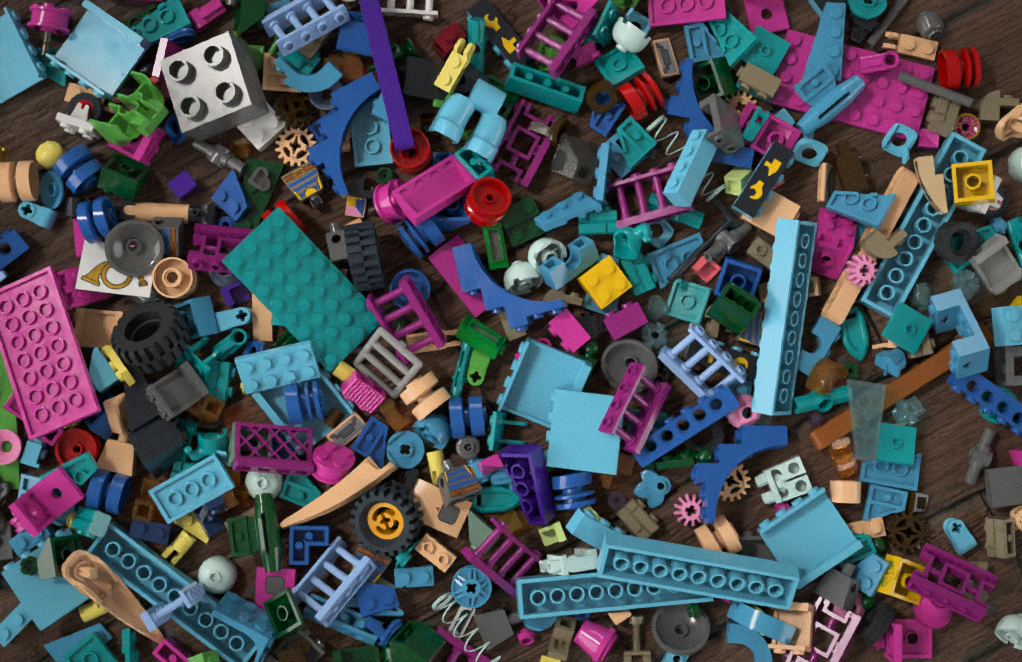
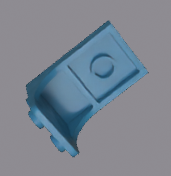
M227 591L213 609L211 615L247 634L254 641L257 648L254 662H263L271 651L274 640L277 638L267 612L257 607L254 603L239 597L237 594Z

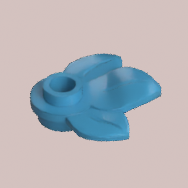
M644 470L640 472L643 481L636 486L634 494L644 499L647 498L648 507L655 508L664 501L665 494L671 490V481L666 476H659L653 470ZM658 483H663L665 485L664 489H660Z

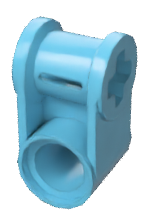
M28 201L22 202L18 207V213L21 217L49 230L52 229L58 212ZM26 208H30L32 213H28Z
M239 307L215 313L220 332L232 330L236 327L250 324L253 321L252 309L248 307ZM243 313H247L245 319H241Z
M947 518L943 522V530L960 556L977 546L976 540L961 520Z

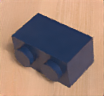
M137 515L133 517L128 536L168 545L171 543L175 524H167V522Z

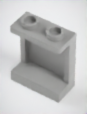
M998 233L978 246L972 258L968 259L986 290L994 295L1004 293L1010 285L1022 279V268L1019 267L1006 244L1009 243L1007 238Z

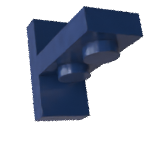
M222 495L193 510L208 539L226 530V526L219 515L225 504Z

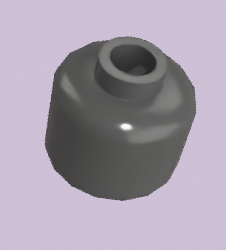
M926 10L919 14L916 27L923 38L933 40L943 33L944 23L938 12Z
M466 434L465 438H459L456 443V451L464 459L475 458L481 449L479 439L471 434Z

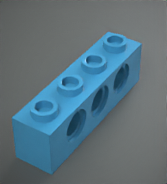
M311 593L310 597L322 606L328 601ZM306 605L302 617L321 624L314 617L317 612L309 605ZM346 607L340 611L328 626L333 630L374 646L378 637L364 625L368 616L362 618L361 613Z

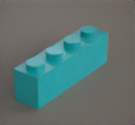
M513 62L504 89L576 114L582 103L586 87L559 77L555 80L547 73Z

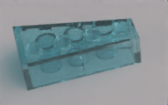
M846 379L854 459L876 463L887 385Z

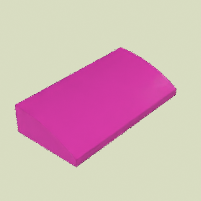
M452 154L393 190L392 195L414 226H417L468 194L470 188L477 180Z
M457 235L431 254L428 259L474 317L477 318L486 310L481 290L480 294L474 296L462 293L452 248L464 245L465 243Z

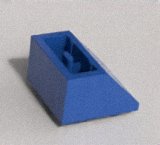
M347 10L350 20L340 26L336 49L347 53L352 52L363 56H372L362 13Z

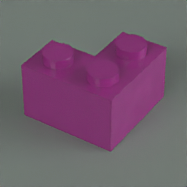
M631 300L620 307L621 311L616 313L613 310L604 315L606 319L603 320V323L613 341L648 323L638 302L633 304Z

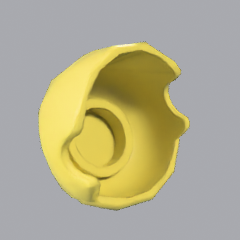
M46 141L36 150V160L44 169L53 171L54 164L67 151L55 141Z

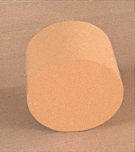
M830 480V501L836 503H861V481Z

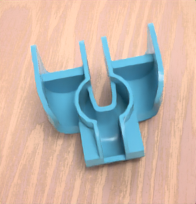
M479 78L468 98L455 93L442 104L429 127V131H437L452 139L453 144H458L467 122L473 112L477 110L481 113L480 119L463 149L471 150L486 158L485 161L487 163H492L506 130V120L497 114L506 98V93Z

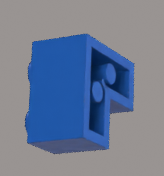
M296 524L290 526L289 565H309L311 563V546H329L331 543V524Z

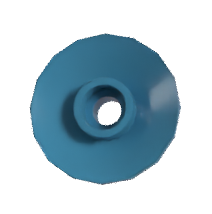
M54 171L46 172L40 182L41 199L43 204L50 209L58 208L64 197L63 181Z

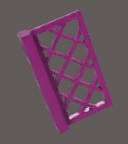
M236 422L233 470L309 476L314 471V463H312V428ZM240 428H247L252 435L245 439L240 434ZM261 429L267 430L271 434V437L266 441L258 434ZM280 431H285L290 438L283 442L276 434ZM298 433H307V441L304 444L297 439L296 435ZM253 436L262 444L256 450L248 443ZM272 438L281 445L276 451L267 444ZM291 439L299 446L294 453L286 445ZM244 444L252 452L249 456H240V448ZM264 446L271 455L268 458H262L257 451ZM282 447L290 455L287 459H281L276 454ZM302 449L307 454V461H301L295 454Z

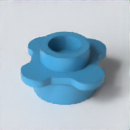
M1001 217L989 220L996 233L1000 235L1005 234L1008 226Z

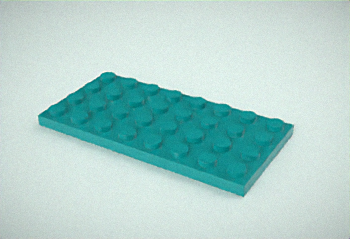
M279 207L221 260L299 342L311 340L316 359L329 373L379 325L373 312H370L366 306V298L360 292H356L355 287Z

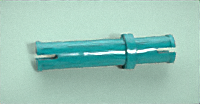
M463 341L456 371L451 379L453 380L450 391L452 398L461 397L464 383L467 382L465 378L473 347Z

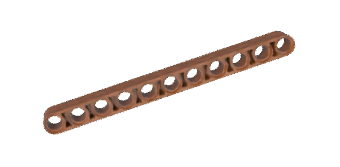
M980 324L979 327L987 343L989 344L994 341L985 324ZM952 342L900 374L898 378L896 377L809 432L808 436L816 449L819 451L950 369L948 362L951 360L949 350H951Z

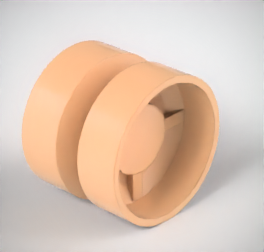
M33 160L19 161L17 167L14 162H0V201L2 203L17 202L19 197L23 202L37 201L40 192V181L35 162Z
M168 257L161 260L155 266L152 273L154 288L158 293L168 298H187L194 293L198 286L199 278L197 271L188 269V262L180 258Z
M432 371L423 377L421 375L417 377L399 395L406 405H410L415 401L419 403L412 410V413L419 421L451 397L444 387L436 391L432 390L439 381Z
M723 514L716 517V521L712 523L715 531L712 532L705 524L694 530L697 539L704 549L723 552L722 549L725 548L728 553L732 554L743 550L737 531Z

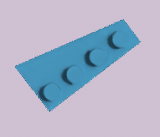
M825 3L802 79L818 65L825 63L835 76V81H841L846 3Z

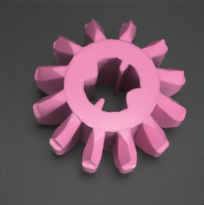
M864 254L851 256L852 261L846 262L849 268L844 269L845 272H849L845 278L851 279V284H858L859 287H863L865 284L870 285L871 279H876L874 272L879 271L877 268H874L877 262L871 261L872 257L870 255L866 257Z
M685 494V501L679 497L678 500L681 502V505L674 504V507L679 508V510L674 511V515H680L677 521L681 522L684 519V526L688 525L689 520L691 526H695V519L701 523L702 520L699 518L702 500L699 498L696 501L695 494L692 495L691 500L688 494ZM693 505L692 508L695 509L694 513L690 512V514L687 515L688 512L685 511L686 507L690 508V506Z

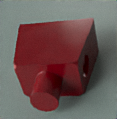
M453 22L434 38L431 48L445 62L452 50L454 51V46L459 38L465 39L466 43L468 42V34L457 22Z

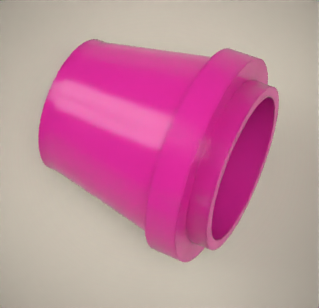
M923 596L919 606L913 604V613L916 619L927 628L940 629L951 620L952 610Z
M586 619L578 631L574 642L592 658V661L603 662L618 638L617 630Z

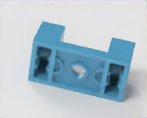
M961 289L931 296L930 305H928L929 316L927 317L933 321L930 328L933 327L936 334L957 329L959 336L963 337L962 339L952 341V347L949 350L951 360L948 362L950 371L955 373L957 379L988 371L990 347Z

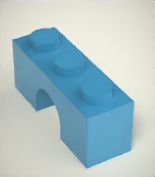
M581 235L568 245L570 256L565 263L552 256L538 267L545 284L558 290L598 261L600 256L592 239Z
M819 316L809 331V334L817 339L818 347L813 353L800 349L797 371L809 378L813 377V375L817 376L822 367L820 366L821 361L828 358L831 353L830 346L833 342L836 343L841 336V333H839L841 327Z

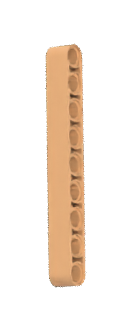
M901 166L896 171L884 195H888V193L896 194L894 203L879 229L867 225L851 256L864 254L866 257L868 255L859 243L872 231L879 230L885 239L890 236L918 183L917 175L904 166ZM844 270L821 312L822 317L836 325L843 323L862 288L858 284L852 285L851 279L845 278L849 272Z

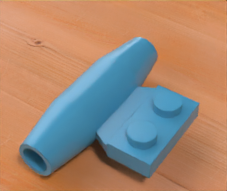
M821 63L792 87L804 103L811 105L810 109L796 124L798 129L807 136L827 124L849 106L864 89L865 83L858 75H854L836 86L835 76L826 64Z

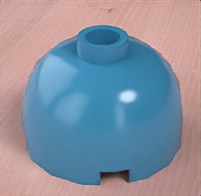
M429 413L422 420H417L413 425L415 427L414 432L427 444H429V441L434 443V448L439 450L444 449L448 444L452 431L451 426L447 422L448 418L441 413Z

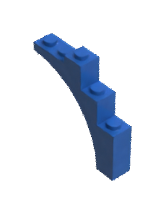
M685 58L684 62H680L678 73H681V79L676 82L675 92L678 95H670L669 99L666 98L664 110H667L666 115L688 119V122H684L683 133H686L685 138H689L692 130L708 129L710 133L714 131V127L705 118L698 105L693 89V59ZM743 146L735 152L727 154L720 148H717L711 162L751 169L755 149Z
M372 72L330 93L333 98L330 102L335 111L338 109L339 111L319 121L321 127L318 128L323 138H328L308 148L310 154L307 157L311 165L316 164L318 169L323 166L326 167L323 169L328 179L332 178L335 183L332 185L334 192L337 196L341 195L343 199L350 196L344 182L341 167L345 135L357 113L370 100L381 94V89Z
M468 243L452 248L462 293L474 296L480 294L481 290L486 311H492L493 314L504 312L503 308H505L510 329H516V332L527 330V326L532 325L531 317H533V320L544 317L545 313L551 312L552 315L563 313L562 309L568 308L566 300L563 299L547 302L531 301L507 291L487 272L479 258L475 244Z
M741 425L734 434V440L737 444H719L713 450V461H716V463H697L691 469V480H694V486H702L699 489V498L702 500L700 518L703 519V524H712L716 521V505L719 493L732 470L741 461L753 454L766 450L783 449L787 446V426Z

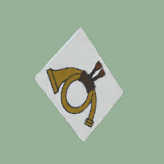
M84 240L75 289L150 298L153 270L145 275L136 277L120 274L107 261L104 250L105 242L90 244Z

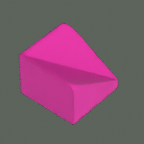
M919 129L916 148L938 149L940 135L927 129Z
M498 454L491 455L477 464L483 476L504 467Z

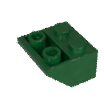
M409 620L389 641L395 662H431L447 643L446 639L426 622Z

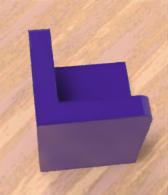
M186 170L167 183L181 201L200 188Z
M241 281L220 289L229 308L251 299L247 287Z

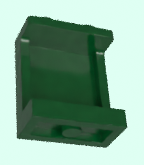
M374 644V646L363 645L334 648L332 651L333 662L383 661V649L378 644Z

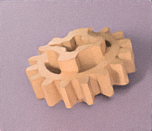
M292 127L291 131L284 129L285 134L278 135L281 140L275 142L279 145V148H276L275 151L281 152L278 158H285L283 162L285 165L290 162L291 167L294 168L295 163L300 167L302 162H308L307 155L310 154L308 148L316 145L317 142L312 141L314 135H308L309 130L307 128L304 131L299 128L295 130ZM294 135L292 139L287 140L288 137ZM302 136L308 140L309 145L302 142ZM298 142L301 147L295 151L292 145H296ZM284 148L290 151V157L285 154ZM306 153L305 156L299 158L301 154Z
M743 464L736 466L727 477L729 478L731 475V479L737 482V484L729 483V486H727L728 483L724 482L722 491L719 493V497L722 495L723 501L729 497V500L733 502L734 497L741 499L740 493L747 494L744 488H750L746 481L751 480V478L745 476L748 470H742ZM737 471L740 473L742 481L738 480L736 476ZM740 487L736 492L731 493L733 488Z

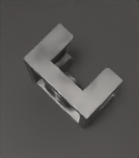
M1022 346L994 348L996 386L1022 385V376H1014V357L1022 356Z

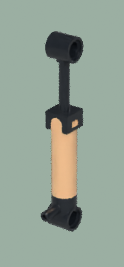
M66 197L65 217L77 218V205L85 202V199ZM121 200V207L114 206L117 214H120V219L123 221L138 219L151 222L154 217L184 218V224L218 225L219 206L186 205Z

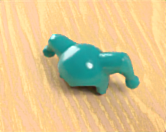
M642 223L635 228L625 226L616 230L613 234V257L626 261L636 260L642 247V239L645 243L651 240L649 224Z
M223 428L222 434L209 432L204 437L198 434L197 448L192 451L190 446H186L184 453L188 454L193 461L202 460L214 453L217 454V450L228 453L230 440L227 428Z

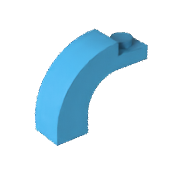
M279 56L274 61L276 70L282 75H287L283 82L301 92L311 93L325 90L344 75L331 61H328L319 72L314 74L300 73L282 56Z
M732 601L726 615L733 619V621L786 645L790 644L797 628L739 601Z
M727 621L725 640L728 643L743 644L749 647L753 652L754 662H772L770 648H768L767 642L758 632L735 621Z

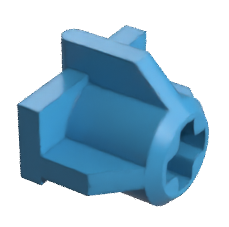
M898 348L883 350L876 354L875 365L884 370V376L891 374L898 378L900 371L906 367L905 354Z
M502 462L504 467L491 472V484L494 487L508 486L510 492L514 491L510 475H506L504 470L505 464Z

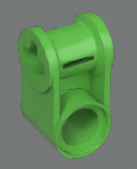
M475 348L472 351L467 380L470 385L479 386L484 381L491 358ZM475 372H478V376L481 377V380L473 382V378H471L470 375H474Z

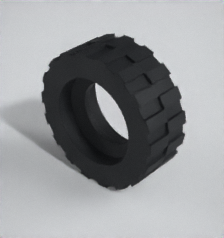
M948 220L941 227L939 226L933 243L937 256L944 261L956 264L965 263L968 259H971L978 246V236L974 227L968 222L959 220ZM959 232L962 235V244L959 250L952 251L949 246L950 238L953 233Z
M706 413L695 414V417L698 419H703L706 416ZM687 420L684 422V425L681 429H687L689 427V422ZM717 420L708 426L712 431V437L709 442L700 444L692 436L684 441L683 444L690 450H697L699 452L701 449L706 448L713 453L715 447L723 444L722 441L725 435L721 422Z
M883 601L877 602L864 616L865 619L857 632V636L868 644L873 645L887 631L894 619L895 610Z

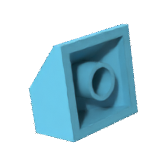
M95 347L92 353L89 375L94 390L103 393L122 382L101 351Z

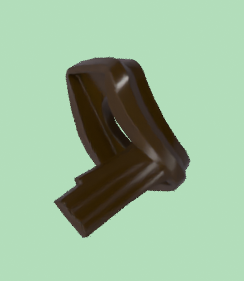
M607 79L601 80L598 83L593 80L588 85V92L585 95V102L596 114L607 112L621 99V93ZM599 92H607L611 100L608 104L601 105L596 101V95Z
M560 114L556 117L552 128L539 121L532 120L529 130L549 138L551 147L556 149L560 147L570 122L565 115Z

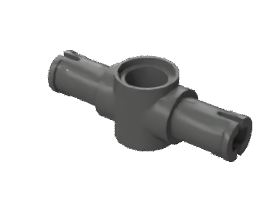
M195 139L192 144L193 148L206 155L208 161L221 168L229 167L241 174L247 168L246 163L235 158L232 151L218 143L216 145L209 144L203 140Z
M744 222L735 230L729 232L727 230L721 231L717 235L714 245L704 252L705 260L712 262L721 254L728 253L731 255L736 252L741 244V239L752 232L750 224Z
M985 428L979 443L971 447L967 457L970 466L964 479L965 482L975 485L981 469L983 470L984 467L987 468L993 457L990 446L996 431Z

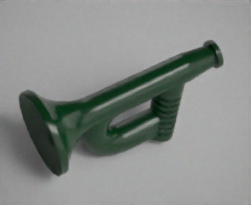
M407 37L403 48L397 43H390L391 51H395L392 54L394 61L405 56L419 58L409 37ZM374 63L366 67L369 73L376 70Z

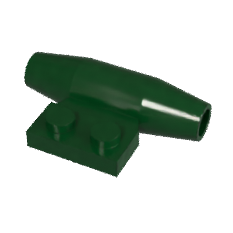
M271 493L255 495L254 518L248 515L227 518L232 557L252 555L259 550L265 573L280 571L282 544L278 514Z

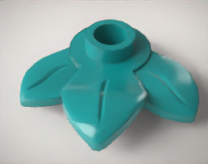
M420 539L412 542L404 551L396 556V568L399 565L403 568L413 557L410 552L421 541Z

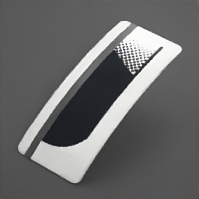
M460 606L453 621L466 613L468 615L456 628V636L463 635L476 610L475 608ZM460 620L451 623L447 632L453 635L454 628Z

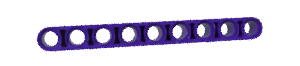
M359 0L395 150L398 152L415 148L379 0Z

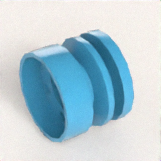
M473 564L465 565L458 569L453 577L451 585L452 595L461 606L478 608L489 599L492 591V580ZM468 583L471 585L476 584L475 591L472 589L470 591L467 590Z

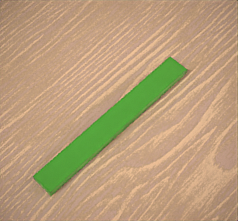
M0 352V430H11L19 436L18 417L3 408V405L12 395L13 389ZM10 441L3 442L2 449L5 452H10L12 450V443ZM20 456L10 464H0L1 482L9 481L11 485L10 490L19 489L21 479Z

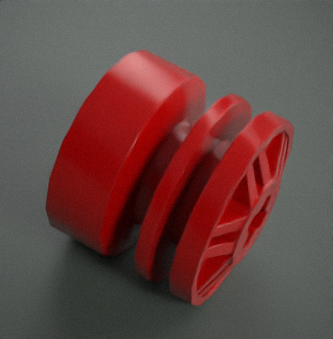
M974 46L960 48L958 54L955 49L939 51L937 71L940 85L949 90L958 89L960 83L964 88L979 86L981 62L979 53Z
M645 71L640 74L641 80L637 76L634 77L635 88L629 82L617 88L621 93V102L627 105V112L637 123L648 117L646 107L652 112H656V105L660 109L665 106L659 86Z
M410 128L415 148L396 152L392 138L390 154L396 166L402 172L419 174L430 166L433 160V151L424 133L415 128ZM413 150H415L416 154H413L412 157H410L409 153H412Z

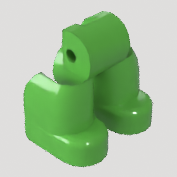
M131 71L130 75L140 86L129 96L120 93L116 95L130 111H126L120 105L110 102L108 106L116 114L108 123L93 119L88 120L109 143L125 146L140 134L149 137L169 114L164 106L162 92L145 74Z

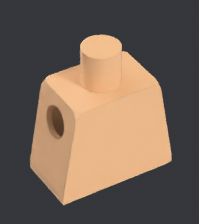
M127 431L123 435L119 434L118 439L109 438L97 462L99 468L129 476L136 475L137 453L127 436L131 431Z

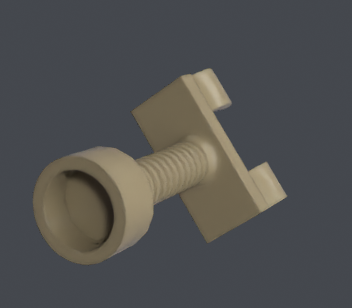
M632 614L629 617V624L633 626V649H623V662H631V655H643V662H651L650 649H641L640 626L644 624V615Z

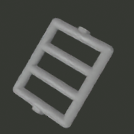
M379 327L355 358L353 365L367 378L385 389L386 394L395 400L421 369L423 362L406 348L407 345L402 340L399 342L385 328ZM381 336L414 364L411 369L378 341ZM373 347L405 375L402 380L370 352ZM366 358L397 387L392 390L362 363L363 360Z

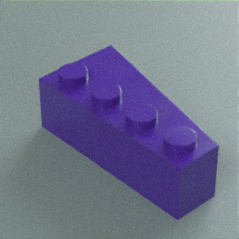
M508 444L497 454L505 464L504 470L506 475H510L514 484L512 486L514 492L520 497L521 501L519 503L529 525H547L557 514L542 445Z

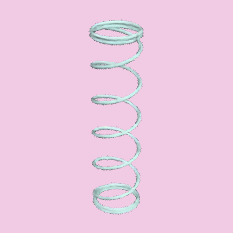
M664 115L656 119L645 130L647 131V133H649L658 124L665 120L662 126L657 131L654 140L656 139V136L658 135V133L667 121V118H665L666 116ZM679 131L673 132V133H671V134H669V135H667V136H665V137H663V138H661V139H659V140H655L656 142H658V141H661V140H663V139H665V138H667V137H669V136H671V135L677 133L676 136H675V138L672 140V142H671L670 145L668 146V148H667V150H666V155H672V154H674V153H676V152H678V151L684 149V147H682V148H680V149H678V150H676V151H674V152H672V153L667 154L669 148L671 147V145L673 144V142H674L675 139L677 138V136H678V134H679ZM714 172L705 174V176L712 174L711 178L709 179V181L707 182V184L701 192V196H705L712 193L708 198H706L707 202H709L712 198H714L719 192H721L726 187L724 186L725 184H723L720 187L706 194H703L705 188L712 180Z
M451 592L445 593L433 603L432 609L439 610L448 607L442 617L443 623L450 624L460 620L454 628L453 636L461 638L471 634L465 643L464 650L472 652L482 648L476 657L475 662H477L478 657L490 642L473 650L466 649L468 641L479 627L465 635L456 636V628L468 613L454 621L445 622L444 616L446 612L456 602L454 600L447 604L453 595ZM448 597L444 602L436 606L440 601ZM501 656L495 658L490 662H497L501 658Z

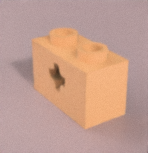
M429 532L423 536L414 548L444 573L457 558L453 551Z

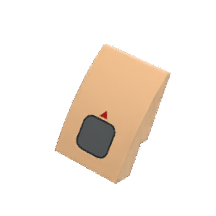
M416 477L409 495L413 493L416 496L413 501L415 503L419 501L421 504L418 511H423L424 516L420 520L424 521L423 524L457 538L472 502L467 500L445 508L439 486Z

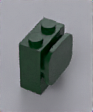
M727 283L712 303L706 315L739 335L752 321L762 303L736 284Z

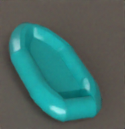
M852 306L848 315L855 314V318L844 320L839 325L841 327L840 333L843 345L848 353L856 360L862 361L868 351L869 335L862 311L857 306Z
M504 485L495 487L482 486L483 490L480 492L481 505H477V497L469 500L472 502L470 508L479 513L508 512L518 507L521 501L517 493L514 491L510 492L509 487Z

